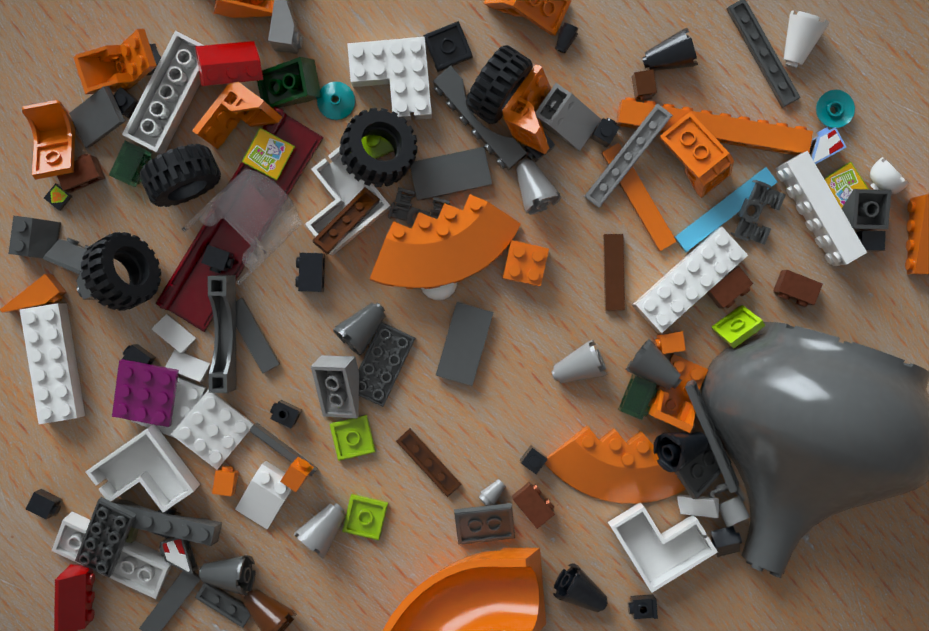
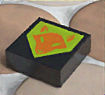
M55 183L44 199L61 211L73 196L63 191L62 187Z

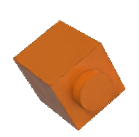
M683 331L657 334L655 345L663 354L686 350Z
M297 457L289 466L280 482L294 492H297L314 467L306 460Z
M222 466V468L215 471L212 494L230 497L234 495L239 471L233 470L234 467Z

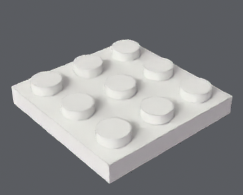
M178 377L171 426L156 425L161 433L173 437L171 433L205 394L207 387ZM132 421L145 427H150L152 425L149 423Z
M208 389L171 435L217 470L250 431L254 423L216 393H209Z

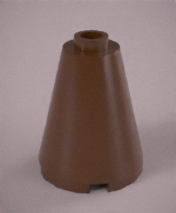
M258 589L251 590L244 596L245 601L243 604L260 631H285L294 620L292 616L297 615L293 609Z

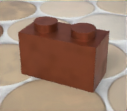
M83 154L78 157V160L74 161L73 173L57 175L63 191L69 193L105 179L97 157L89 154Z
M736 266L711 288L707 294L718 308L728 309L736 302L734 299L739 295L741 297L746 295L751 290L749 287L753 285V282L740 266Z
M781 270L773 292L778 293L779 298L784 300L791 298L796 300L795 304L807 307V305H815L823 283L790 270Z
M528 482L512 495V499L538 529L555 515L552 510L554 505L548 498L546 500L540 495L542 491L536 484L532 486Z

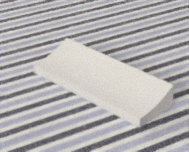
M74 512L66 516L62 520L52 551L76 562L75 559L90 519ZM137 541L133 543L125 542L110 578L156 599L172 565L165 561L164 556H161L159 551Z

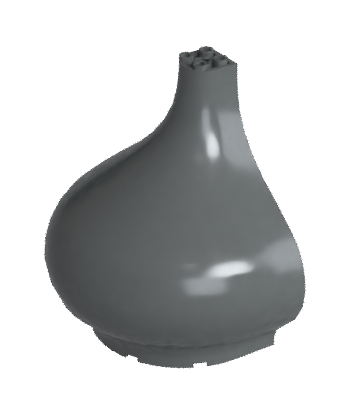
M764 322L765 327L760 329L755 336L745 340L734 349L732 347L726 348L712 360L702 383L701 395L721 442L744 482L749 499L750 524L741 556L747 560L746 563L752 565V568L762 572L765 569L770 571L771 575L781 578L797 544L815 525L845 510L916 490L929 481V394L927 392L929 371L912 363H904L905 360L855 342L844 341V343L839 342V337L799 326L793 327L785 323Z

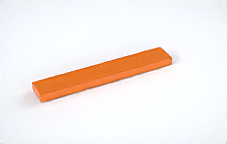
M619 143L602 152L608 165L622 149ZM632 166L619 184L658 251H662L677 241Z

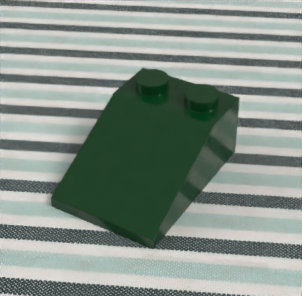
M298 57L262 70L263 80L257 81L260 98L273 109L275 107L280 108L306 103L321 98L314 59Z

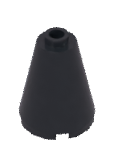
M682 29L646 51L645 57H642L645 69L649 68L656 71L697 66L698 62L693 61L697 59L692 38L686 35L689 29Z
M702 432L663 433L656 437L653 451L654 454L658 455L659 460L657 462L664 470L676 472L708 448V439Z
M575 563L569 564L570 568L568 570L563 569L554 584L556 593H553V595L559 600L594 612L603 611L608 604L607 596Z

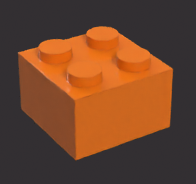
M511 240L502 279L541 287L549 248Z

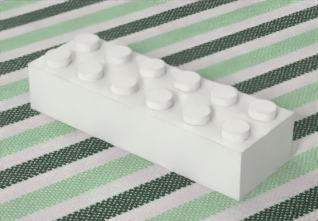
M177 31L174 32L122 135L159 154L166 152L201 84L195 46L204 45Z
M808 151L776 167L778 179L784 182L787 187L786 192L788 196L794 199L797 204V211L804 216L807 228L814 233L816 237L815 242L824 250L825 259L830 265H847L867 253Z
M719 227L632 305L657 333H663L748 255L723 227Z
M57 303L20 309L38 424L85 416L67 304Z

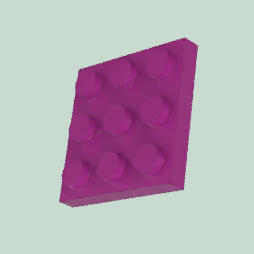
M121 359L118 365L112 417L170 427L179 370Z

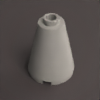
M524 159L518 163L516 172L526 214L540 213L547 210V205L550 203L554 206L560 201V193L533 160Z
M594 340L586 342L553 366L554 370L551 372L555 381L559 380L560 383H567L608 375L604 371L606 366L599 349L595 350L593 346L596 345Z
M330 503L294 533V536L313 552L316 551L321 558H324L345 517L343 514L344 509L337 503L334 506Z

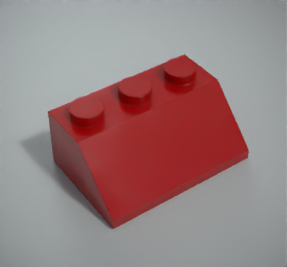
M254 41L195 46L201 86L263 80L261 61Z
M70 564L55 579L54 631H78L85 629L93 621L95 611L92 609V603L95 599V592L93 591L95 573H93V569L85 565Z

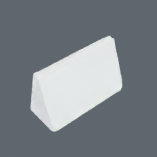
M168 314L152 328L155 333L180 353H185L196 339L195 336Z
M175 349L165 367L177 369L179 374L198 382H203L210 363L186 353H180Z
M690 495L677 496L680 514L719 518V498L699 496L697 499H692Z

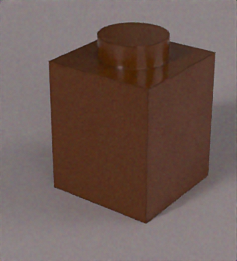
M654 69L634 72L632 83L635 99L641 98V101L651 100L652 96L657 93Z

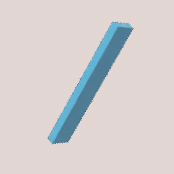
M767 167L763 168L677 234L674 238L685 252L689 251L740 211L745 198L749 199L755 185L752 182L753 180L771 185V187L775 185L778 181Z

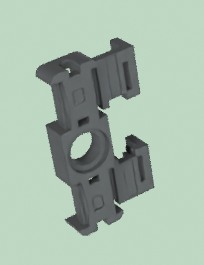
M753 180L752 182L755 183L749 199L745 198L738 214L741 219L735 233L731 232V235L745 241L751 239L765 245L771 228L757 226L759 216L766 204L771 205L770 208L780 210L786 194L771 189L769 184ZM753 205L755 207V212L753 215L749 216L747 214V209L749 206Z
M398 187L396 200L391 203L392 208L389 210L388 218L390 220L391 217L405 220L408 225L413 226L414 214L420 212L438 219L443 205L436 202L450 205V201L433 197L432 203L435 204L433 209H430V212L414 207L410 209V206H412L410 203L411 198H414L415 191Z

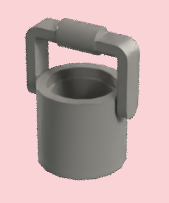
M726 482L715 486V490L710 491L708 496L715 498L713 494H719L728 490ZM739 486L736 491L737 497L719 504V512L727 527L750 517L743 503L745 499Z

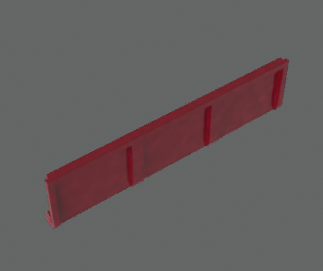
M274 108L282 116L278 123L262 127L267 132L295 146L279 178L275 180L243 162L240 163L155 303L161 309L174 313L203 332L207 330L214 318L208 297V276L236 275L237 281L324 138L288 116L282 109ZM207 245L234 254V264L231 269H228V272L221 271L220 274L209 270L210 266L201 263Z

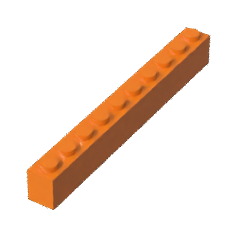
M630 97L625 98V100L622 99L619 103L617 126L638 129L656 106V103L653 101L636 102L637 99ZM663 104L662 106L673 116L659 133H664L691 112L720 143L795 156L806 151L810 153L813 131L807 130V127L804 126L792 128L788 127L786 123H776L774 125L769 124L767 120L750 121L749 117L744 116L732 118L730 114L726 113L714 115L712 111L708 110L696 112L690 107L678 109L674 108L672 104Z

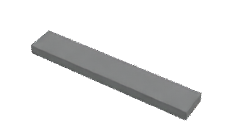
M657 103L584 197L600 208L673 115Z

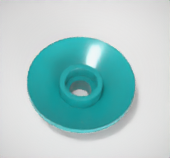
M330 82L321 88V98L317 99V105L325 117L332 120H341L351 114L355 106V96L349 86L342 82ZM334 96L339 98L336 103L332 102Z
M830 90L824 93L816 105L818 119L829 128H841L847 125L855 113L853 99L842 90ZM831 107L835 108V114L830 111Z

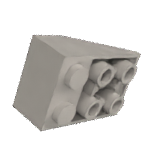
M555 83L536 111V116L540 119L543 127L578 151L582 149L601 121V118L577 97L557 83Z

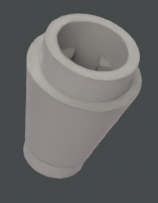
M497 479L482 490L478 498L486 506L495 505L506 486Z

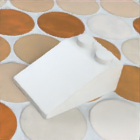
M268 461L262 463L235 510L268 529L292 492L289 487L280 482L285 472Z

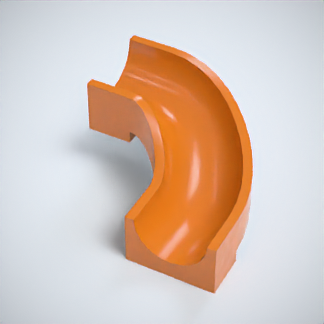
M504 547L497 551L472 554L453 562L417 586L396 608L383 631H540L546 625L540 548Z

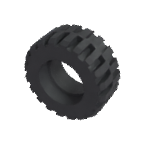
M509 45L500 47L490 57L475 79L467 96V109L488 124H496L503 117V108L532 70V61Z
M370 108L369 112L367 110L361 111L359 115H355L350 123H348L341 137L339 153L343 155L341 158L342 164L348 166L346 171L349 174L353 173L355 175L354 179L358 182L361 179L368 186L371 183L375 184V187H382L383 184L386 187L390 186L394 182L400 181L414 163L415 155L418 151V146L415 145L417 138L416 135H412L414 130L411 125L407 126V120L403 117L399 118L397 116L398 113L394 111L390 113L385 108H381L380 111L377 108ZM368 135H377L385 138L394 149V159L388 161L374 159L365 151L362 145V138Z
M188 144L173 150L170 149L148 161V164H145L140 171V180L152 204L158 207L175 206L198 198L200 195L207 193L208 190L213 189L221 178V172L211 150L201 144Z
M114 232L87 248L82 257L81 269H83L81 276L82 280L85 279L86 284L84 285L86 289L91 291L90 295L94 299L97 298L99 300L98 303L103 306L108 305L107 308L112 310L125 311L150 300L157 293L161 278H159L161 276V269L158 267L160 263L155 258L153 249L150 250L148 244L145 241H141L138 236H131L127 232ZM114 259L118 260L126 268L130 280L129 284L118 276L114 267Z

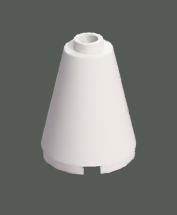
M791 11L783 59L787 61L786 65L795 68L798 65H803L827 28L828 20L825 19L822 23L819 21L820 17L801 11H798L796 15L794 11Z

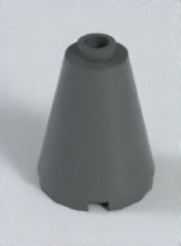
M370 303L335 326L333 331L343 343L349 345V348L360 356L364 353L383 321L385 309L379 303Z
M650 339L642 345L635 354L633 361L631 360L626 367L628 372L668 390L671 388L675 389L681 382L679 378L681 374Z
M250 555L208 562L200 568L199 578H201L203 583L240 595H247L246 592L252 590L255 581L256 570H252V564H255Z

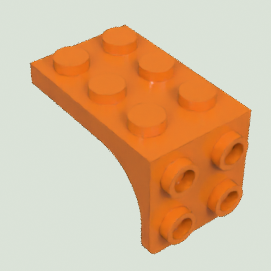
M59 100L22 107V113L30 124L34 138L32 176L34 179L73 173L76 127Z

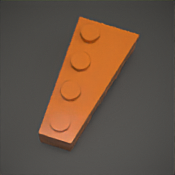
M929 194L910 198L907 205L909 212L907 231L909 233L906 242L908 259H906L905 268L907 274L929 275Z

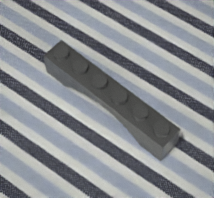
M451 65L433 80L435 92L440 97L443 95L447 99V106L452 111L456 110L460 114L458 117L465 126L468 124L473 129L471 133L477 140L481 139L485 143L484 148L490 155L494 153L498 158L496 162L502 169L506 167L509 171L526 156L527 152L514 138L504 137L489 130L467 109L463 79Z
M236 275L208 276V297L214 317L215 340L213 358L209 370V393H229L236 390Z
M119 498L111 501L136 514L132 528L209 546L219 541L222 522L162 513Z

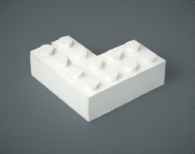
M425 37L347 43L350 79L353 87L390 84L392 112L398 113L397 116L399 118L403 117L409 121L411 120L410 113H414L415 120L432 118Z
M340 146L328 155L333 161L329 164L324 158L311 169L335 200L305 225L316 237L364 187L380 200L329 253L332 256L392 208L372 183L368 186L361 179L358 182L354 179L355 175L353 173L349 174L346 171L348 166L342 164L341 158L343 155L339 153Z
M154 424L86 471V474L95 485H98L105 478L108 480L99 488V491L109 501L114 500L140 482L162 512H165L190 495L200 485Z
M638 503L608 522L651 593L718 552L694 515L689 516L661 534L645 507Z

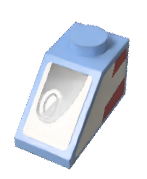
M826 127L817 132L818 137L812 139L809 154L814 163L817 164L846 148L836 127L830 130Z

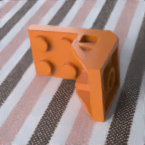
M485 0L483 4L515 17L524 16L551 36H556L571 0Z
M145 29L135 30L121 45H107L76 54L73 57L85 95L94 94L103 86H109L111 92H117L120 87L125 90L131 89L157 66Z
M536 64L502 111L504 120L516 141L546 154L550 148L542 123L536 116V111L551 91V87L543 68Z
M234 82L225 87L192 131L216 149H219L240 120L250 127L276 124L282 119V116L241 83Z
M691 112L660 135V140L685 166V173L694 190L701 198L731 175L734 165L732 156Z
M672 354L669 361L681 374L679 377L681 382L675 389L671 388L670 390L658 385L648 406L647 413L690 433L694 424L695 409L685 386L688 381L695 380L700 390L708 369Z

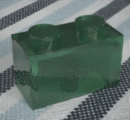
M125 140L109 176L136 187L137 184L141 183L140 171L151 160L152 153Z
M632 374L618 410L642 420L649 413L650 406L648 405L650 400L656 396L657 384Z

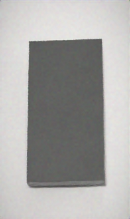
M484 147L414 161L410 167L417 201L492 185Z
M456 302L436 376L473 386L494 312Z
M381 322L359 367L360 397L384 407L415 337Z
M101 497L96 504L75 561L110 578L136 514Z

